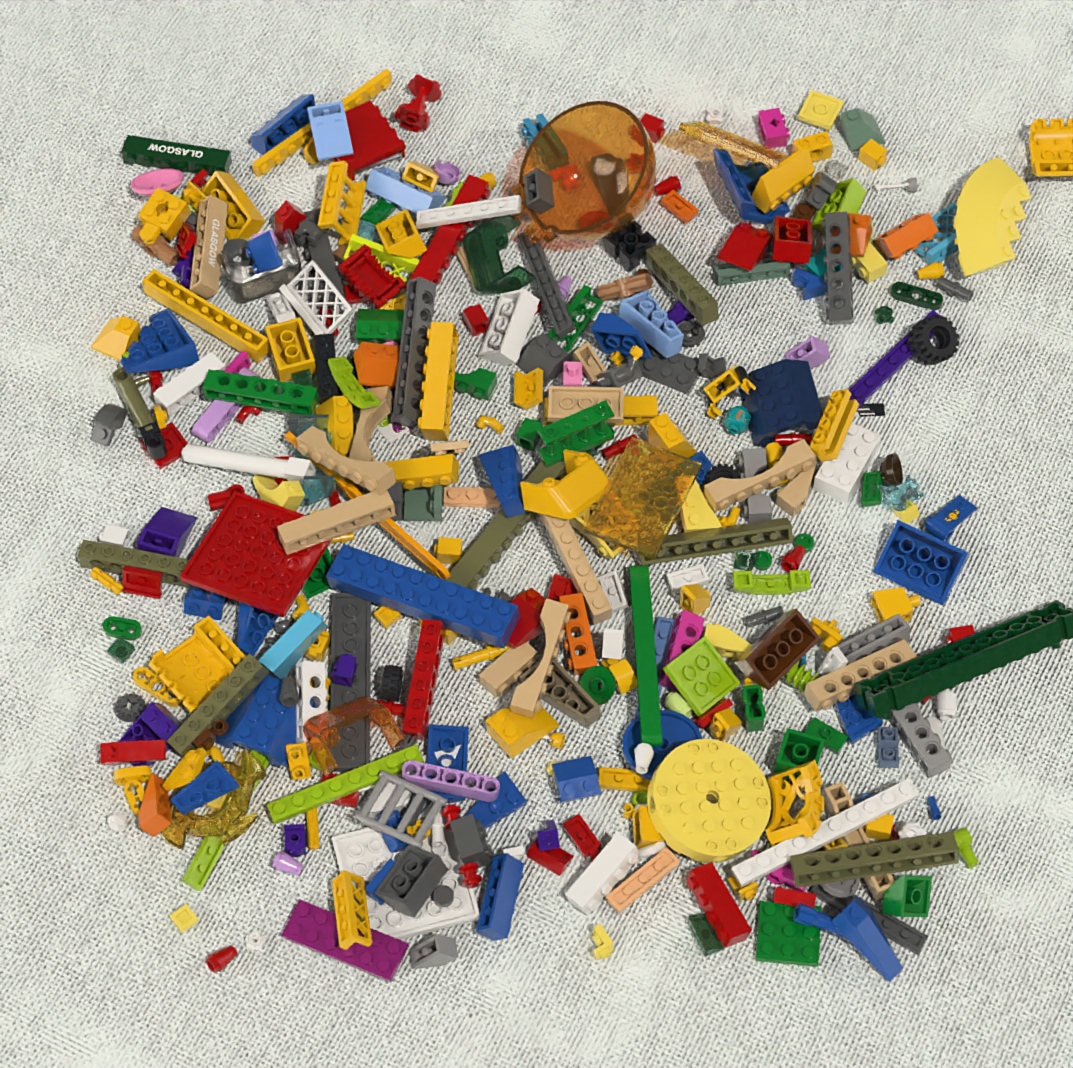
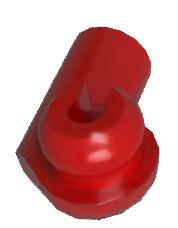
M247 405L241 409L235 421L243 424L249 414L253 413L257 416L261 413L262 408Z

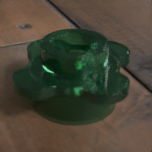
M888 306L877 308L875 310L877 315L876 322L878 324L893 323L892 308Z

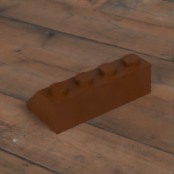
M797 608L789 610L763 633L735 663L747 678L770 690L821 638Z

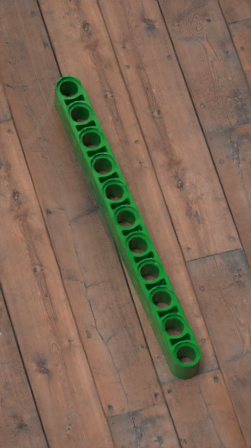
M649 565L629 566L641 743H647L651 746H662Z

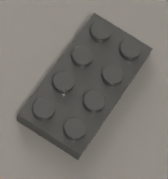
M645 341L652 357L651 359H637L643 377L688 395L700 373L698 369L699 361L680 353L665 358ZM624 356L621 363L628 362L633 357Z

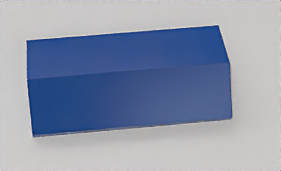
M429 724L427 764L445 767L441 762L444 759H449L453 764L446 768L467 772L469 727ZM461 745L455 759L452 755L445 754L440 757L438 763L434 752L442 750L445 753H451L455 750L456 746ZM432 775L427 776L428 779H434V778H435V777L432 776ZM451 779L446 780L448 783H454V782H455L454 780H451ZM429 790L448 800L447 803L465 801V797Z

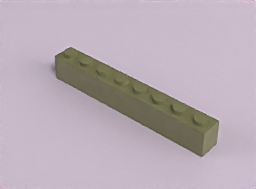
M786 517L638 539L636 543L638 559L641 565L793 543L792 524Z

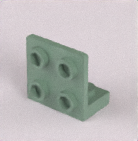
M443 485L419 487L412 490L405 489V521H442Z

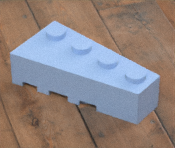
M649 289L621 301L618 316L637 329L647 343L665 358L680 353L684 335L673 320L667 318L668 314L666 311L660 309L659 302L651 297Z

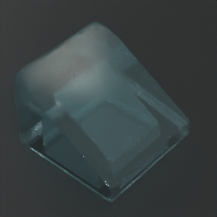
M361 220L357 236L373 241L377 235L375 224Z

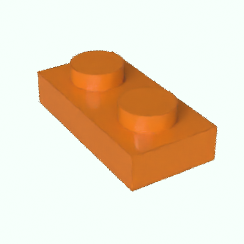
M674 190L661 199V205L685 224H688L699 214V209Z

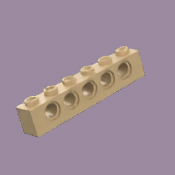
M903 639L807 683L803 694L816 712L822 709L827 710L833 704L844 702L854 695V683L866 678L869 680L875 678L874 675L915 659L917 655L906 640Z

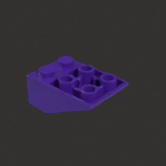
M161 507L144 527L137 542L138 550L180 557L197 517Z
M151 702L119 741L166 740L167 753L173 748L167 740L177 731L182 723L163 704ZM154 762L135 763L131 765L133 767L144 765L150 766Z

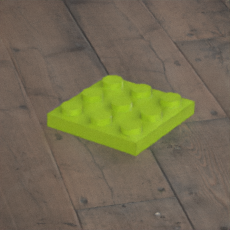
M706 636L663 668L697 716L702 715L740 684V681Z

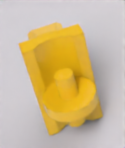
M188 180L187 187L182 192L183 200L190 203L198 212L200 201L209 196L191 180Z
M814 617L811 620L810 626L824 640L821 643L822 649L829 653L833 647L841 644L843 636L840 635L841 630L837 628L838 621L834 619L830 623L826 620L821 622Z
M307 743L286 744L291 779L311 778L312 772Z

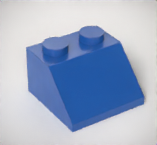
M270 231L247 242L245 252L248 259H252L254 264L252 265V270L255 276L258 275L259 279L281 271L283 263Z
M591 756L552 764L560 804L602 794L597 771Z

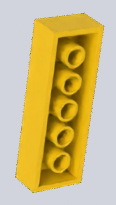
M431 322V328L427 330V338L430 340L429 346H426L425 350L428 360L424 364L426 379L422 382L424 399L420 400L422 417L418 419V427L421 428V433L426 440L449 441L459 334L453 322Z

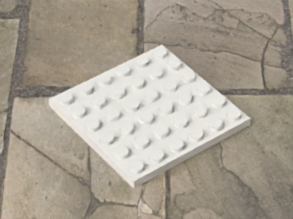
M428 813L419 815L418 820L424 821ZM443 818V823L445 824L447 818ZM372 827L331 837L340 873L345 870L364 877L365 887L390 858L396 862L405 850L403 849L391 854L381 831ZM446 828L443 830L444 846H432L431 832L430 836H427L422 841L421 849L438 854L449 869L437 887L441 885L449 886L454 892L453 903L448 907L438 906L434 902L433 891L415 918L398 912L386 902L380 905L366 895L370 928L401 940L479 920L480 912L473 888L469 889L462 885V880L465 877L458 872L459 867L464 865L460 858L452 830H447ZM352 881L353 885L358 889L357 883ZM354 896V900H355V901L358 903V905L360 906V902H359L358 899ZM356 912V916L362 922V918Z

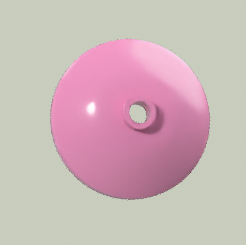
M176 169L149 171L135 177L130 183L131 189L137 194L151 197L157 187L171 193L182 184L184 175Z

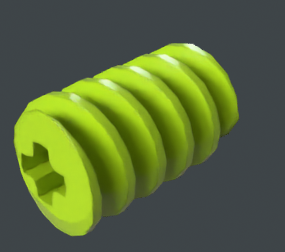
M798 661L781 679L786 678L788 684L793 682L794 688L799 687V691L804 692L807 683L817 679L819 674L816 673L811 676L812 669L810 668L805 672L806 665L803 664L801 667H798L800 662Z

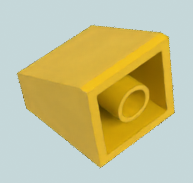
M666 413L649 420L648 446L667 472L677 468L698 453L682 429Z

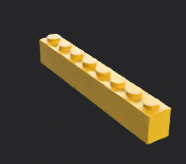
M153 269L142 280L146 295L239 352H247L249 358L257 363H260L270 352L269 339L157 270Z

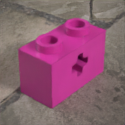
M779 108L758 111V125L765 148L786 146L787 138L790 137L789 129L785 128L784 114H781Z

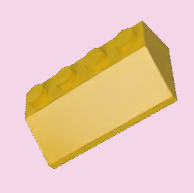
M803 146L760 177L751 197L756 206L765 214L770 210L774 211L782 201L785 203L793 193L796 195L803 186L807 187L811 183L815 169L808 147Z
M215 171L203 187V191L228 203L226 231L224 234L228 240H247L260 231L266 220L230 173Z
M333 396L316 407V428L325 432L329 445L336 452L349 458V450L352 448L354 436L353 403L346 396Z

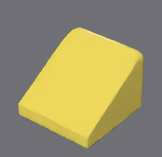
M906 498L891 507L896 516L906 524L920 516L917 505Z

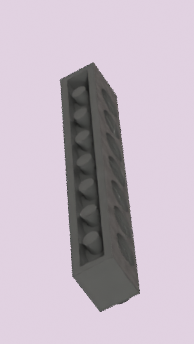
M422 277L407 281L392 418L393 421L409 427L417 425L419 417H422L420 400L424 399L422 382L426 379L424 364L428 360L425 350L426 346H429L430 340L427 338V330L431 328L436 295V283Z

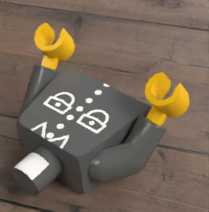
M637 345L633 346L629 353L634 357L624 363H621L624 359L621 353L618 351L616 353L612 352L609 358L614 363L611 364L610 369L599 374L600 379L596 380V387H621L643 377L637 361L643 354L642 349Z

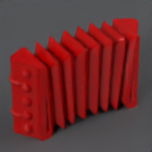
M365 244L356 249L351 256L344 259L337 266L342 277L346 278V282H350V287L354 286V292H359V297L363 296V301L369 299V305L374 303V309H380L394 295L399 294L406 287V284L399 276L394 277V273L389 275V270L386 271V267L381 268V263H378L376 255L372 256V249Z

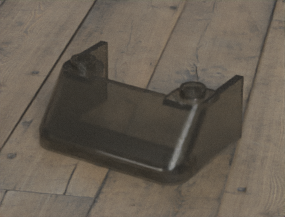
M290 228L284 232L289 248L285 249L281 254L283 265L249 276L246 268L241 265L230 267L225 251H220L218 255L236 302L244 304L266 295L280 292L279 288L283 284L288 285L302 271L300 256Z

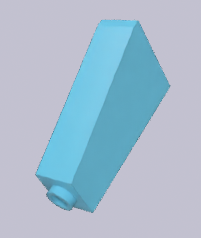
M307 610L258 661L279 679L283 680L326 628L327 625L323 622L324 617L316 611L312 613Z

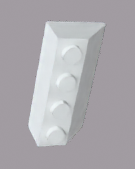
M526 289L501 293L478 357L501 365L515 364L520 358L522 346L526 342V336L532 326V320L537 312L540 299Z

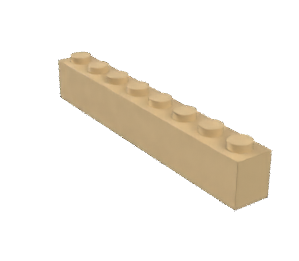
M539 513L577 592L583 593L585 608L593 625L610 619L612 616L611 605L568 519Z

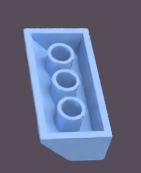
M388 167L373 168L366 184V189L370 191L371 195L381 196L388 203H396L400 205V209L414 212L415 216H417V211L439 208L447 197L436 190L431 193L402 179V174Z

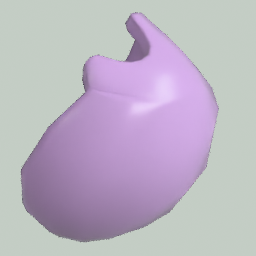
M440 160L434 163V171L439 175V183L449 185L459 180L461 174L460 169L456 165L450 164L449 161L442 164Z

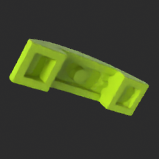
M345 356L328 359L331 373L337 385L350 402L361 409L380 406L381 402L372 391L366 392L362 385H359L358 380L352 374L353 366Z
M790 570L789 574L752 575V571L732 572L734 590L743 593L781 595L811 589L809 570Z

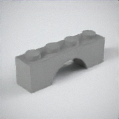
M765 448L742 450V456L739 457V468H743V473H740V479L753 477L766 471ZM759 493L745 499L746 505L743 506L744 517H748V523L771 520L772 507L770 496Z

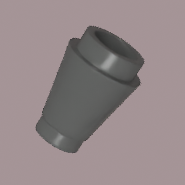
M285 677L282 680L279 700L285 707H293L299 700V694L292 677Z

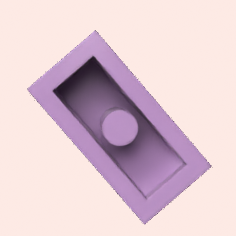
M814 336L785 353L786 359L808 361L810 368L817 367L830 359L827 343Z

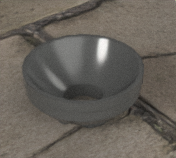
M244 239L227 241L223 246L222 252L224 264L235 269L249 265L252 259H248L245 252L248 241ZM236 256L243 257L241 262L233 261Z

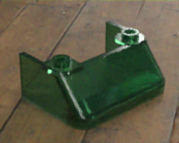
M511 214L490 218L468 232L463 239V246L475 289L481 294H501L519 290L536 279L534 274L520 265L507 273L504 272L499 251L508 244L509 238L507 233L521 225V221Z

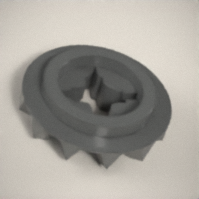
M686 321L678 326L684 335L682 344L685 347L687 345L692 347L697 344L700 345L704 340L705 330L699 323ZM693 330V336L688 338L687 334Z
M125 693L124 696L118 697L117 702L114 703L116 716L124 722L136 721L146 709V703L142 696L135 693ZM128 702H130L131 705H134V706H132V712H131V713H130V710H129L128 708H126Z

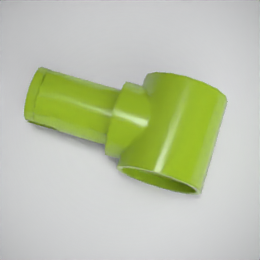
M966 827L954 831L959 854L963 857L968 868L971 869L977 866L980 862L971 849L972 837Z

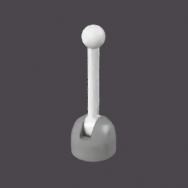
M917 177L907 179L904 184L880 185L877 183L874 185V189L878 191L883 188L905 187L909 192H917Z

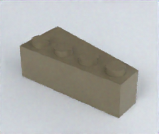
M553 658L551 664L554 665L551 677L547 676L545 682L548 683L545 695L541 694L540 699L588 728L602 717L601 708L558 661ZM541 660L519 677L520 683L526 681L534 673Z

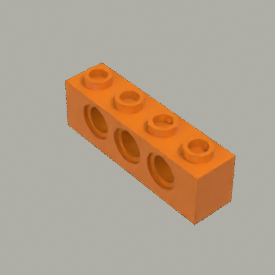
M583 593L559 596V602L568 604L569 612L577 616L575 619H570L569 624L565 623L563 630H566V640H563L565 652L569 651L570 658H567L569 670L573 671L574 676L582 675L587 669L598 666ZM579 632L581 636L573 637L571 633ZM582 650L585 654L579 656L575 651Z

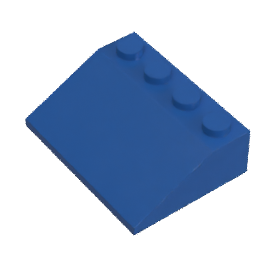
M897 520L873 572L944 605L962 573L970 554Z

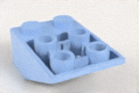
M338 101L307 107L318 161L353 154L343 102Z

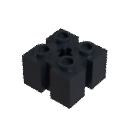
M631 218L621 226L620 232L615 230L605 237V251L614 259L619 257L620 264L630 272L640 265L641 258L647 260L646 250L656 246L657 240L647 231L642 233V226Z

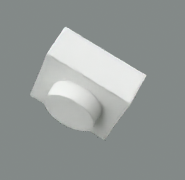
M523 846L502 850V854L508 853L518 860L521 859L520 856L525 854Z

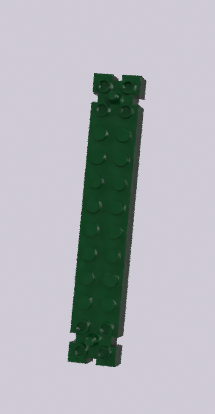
M1055 600L1043 605L1044 608L1040 610L1037 608L878 673L874 675L875 678L869 680L866 678L854 683L857 704L864 710L869 711L874 717H883V719L888 720L891 718L890 710L892 709L896 711L902 710L905 706L919 703L922 699L938 695L941 691L952 689L963 682H969L973 678L988 674L996 668L1005 667L1008 663L1022 660L1030 654L1039 653L1044 648L1052 646L1054 649L1060 648L1062 638L1066 640L1073 638V609L1070 607L1066 608L1065 604Z

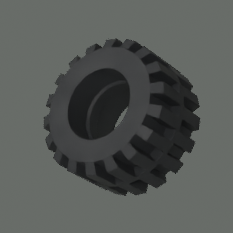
M940 315L930 316L917 322L909 332L911 337L908 338V343L911 344L909 349L914 352L912 355L914 357L917 356V360L919 362L923 361L926 365H935L951 358L958 349L956 347L960 343L957 341L960 337L959 334H956V326L953 327L951 320L947 321L946 317H941ZM930 332L936 336L938 348L931 344Z

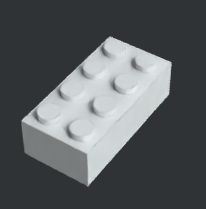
M851 423L837 459L823 462L815 476L813 489L848 504L863 478V474L867 471L880 447L882 435Z

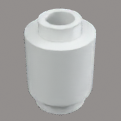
M951 690L941 691L937 695V714L943 721L954 720L958 713L957 695Z

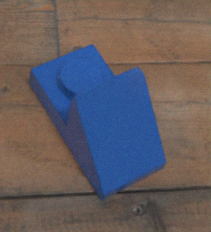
M798 268L793 272L792 284L799 288H804V301L825 295V291H828V284H825L824 278Z

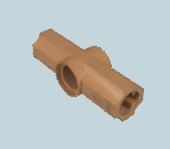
M137 225L133 229L131 238L143 246L148 255L153 258L158 257L170 267L178 263L181 258L179 253L169 246L161 235H159L154 244L147 245L139 235L143 226Z
M649 273L634 277L629 276L598 286L597 293L602 301L616 297L622 298L633 295L635 292L651 289L653 280Z

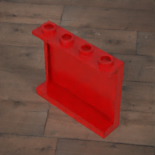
M371 100L345 111L353 154L331 159L334 162L345 161L348 163L346 175L352 181L355 180L354 172L399 152L403 158L405 157L404 149H406L404 141L398 138L396 130L389 126L387 118L381 115L379 107L377 105L374 106Z

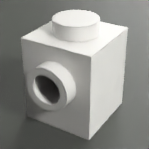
M106 524L104 531H101L99 536V542L126 548L131 539L129 530L119 525Z

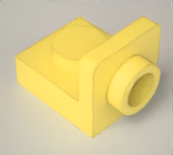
M600 923L593 927L592 936L593 941L598 947L594 950L596 961L600 958L605 959L609 957L612 951H614V943Z

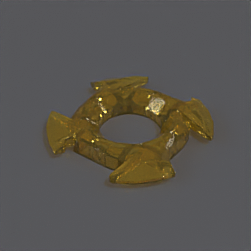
M242 750L241 766L231 761H219L240 787L230 792L225 805L215 813L198 815L191 811L183 815L172 804V824L161 831L162 835L171 845L183 850L187 834L194 837L223 836L222 842L225 846L250 828L259 815L257 813L244 815L249 807L255 782L259 779L263 781L267 776L263 764L253 754ZM204 761L200 774L214 762L205 763ZM187 785L178 787L175 791V795Z

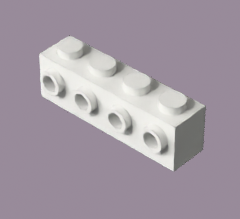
M212 352L201 357L198 362L187 367L184 372L173 377L170 382L159 387L153 393L155 404L160 405L162 410H166L168 417L172 416L204 393L202 387L209 369L222 370L224 372L226 369L225 364Z
M617 832L565 893L569 902L586 915L596 910L602 898L611 892L614 884L624 877L630 865H633L638 860L640 852L636 845Z

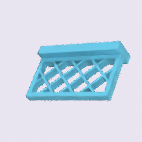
M953 202L932 217L937 229H946V233L934 234L933 242H920V246L914 249L916 253L927 260V265L936 261L938 263L942 262L959 250L954 240L957 238L956 232L948 233V229H954V225L949 224V220H954L956 214L949 213L954 209L957 210L956 202ZM939 219L947 220V224L936 223V221ZM935 238H946L942 242H935ZM922 247H932V249L925 252L922 250Z

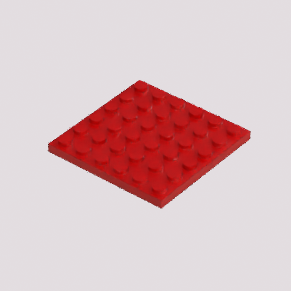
M234 491L181 573L180 580L285 617L332 539L287 555L279 539L277 526L307 515Z

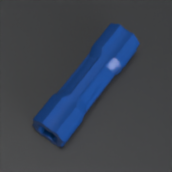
M802 903L796 906L793 917L794 921L807 926L821 928L847 939L831 922L835 916L823 913L814 907Z

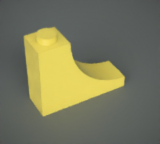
M255 475L252 479L261 500L295 512L306 496L299 481H282L278 485L272 476Z

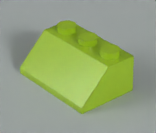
M855 178L838 182L833 194L829 195L821 210L816 212L811 227L826 232L822 226V219H825V213L847 211L848 213L858 214L867 191Z

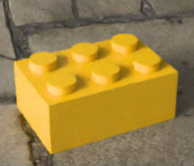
M301 317L265 326L266 337L269 339L270 351L281 382L316 374L315 360Z

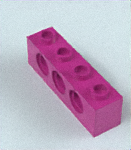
M685 609L676 616L658 684L679 692L663 668L683 653L682 650L686 651L699 641L705 629L703 626L705 618Z

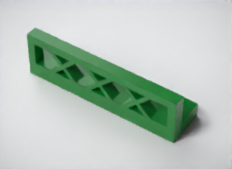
M584 285L568 306L577 332L560 338L553 327L547 336L556 344L566 340L567 346L562 349L568 353L602 307L603 301L592 296L591 287ZM588 301L596 304L594 308H586ZM586 315L585 321L577 322V316Z

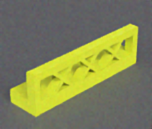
M352 234L343 261L349 257L350 250L355 252L356 249L365 244L372 249V256L376 255L378 263H381V268L384 265L392 266L393 271H390L389 275L394 273V277L399 276L407 284L409 279L402 277L400 272L405 271L411 273L412 276L420 261L419 259L389 254L383 245Z

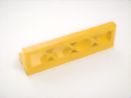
M343 870L332 881L339 946L347 950L353 943L357 942L369 947L372 944L364 877ZM352 881L357 883L358 889L353 885ZM354 896H355V897L358 899V901L360 902V906H359L358 903L354 900ZM356 912L362 918V922L356 916ZM358 929L362 932L364 937L358 935Z

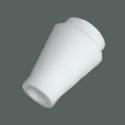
M641 743L634 749L636 772L645 774L648 772L654 751L651 745Z

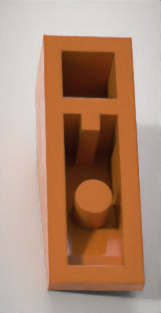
M152 773L139 810V826L144 832H148L155 837L172 824L169 791L162 787L165 780Z

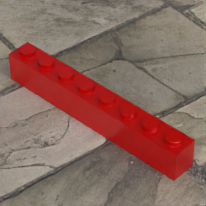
M469 174L452 205L487 200L490 195L489 182ZM475 220L439 226L427 247V251L423 254L409 280L422 277L439 285L442 281L444 270H448L452 256H456L460 242L465 240L466 231L473 226Z

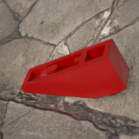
M166 740L100 743L101 764L116 766L166 760Z

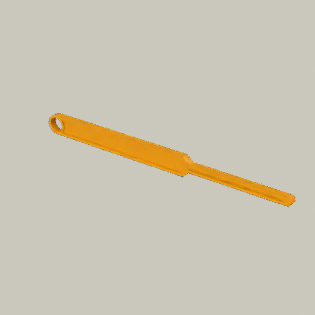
M288 431L284 434V437L298 449L297 437ZM307 457L342 488L350 499L364 495L354 485L347 483L335 471ZM391 518L377 522L435 575L444 580L450 578L448 569Z

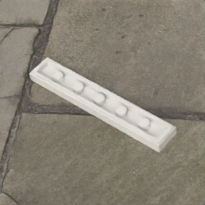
M520 195L417 211L416 227L417 229L521 213L522 198Z

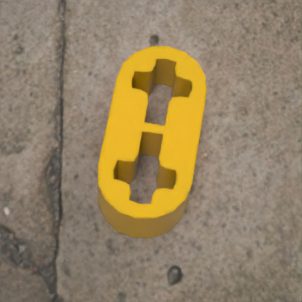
M144 765L117 769L113 773L114 783L122 786L130 780H138L140 783L148 782L152 774V768Z
M130 780L125 784L124 791L133 814L139 817L137 802L140 801L142 804L145 792L138 780ZM132 787H135L137 791L136 796H134L133 792L131 791Z

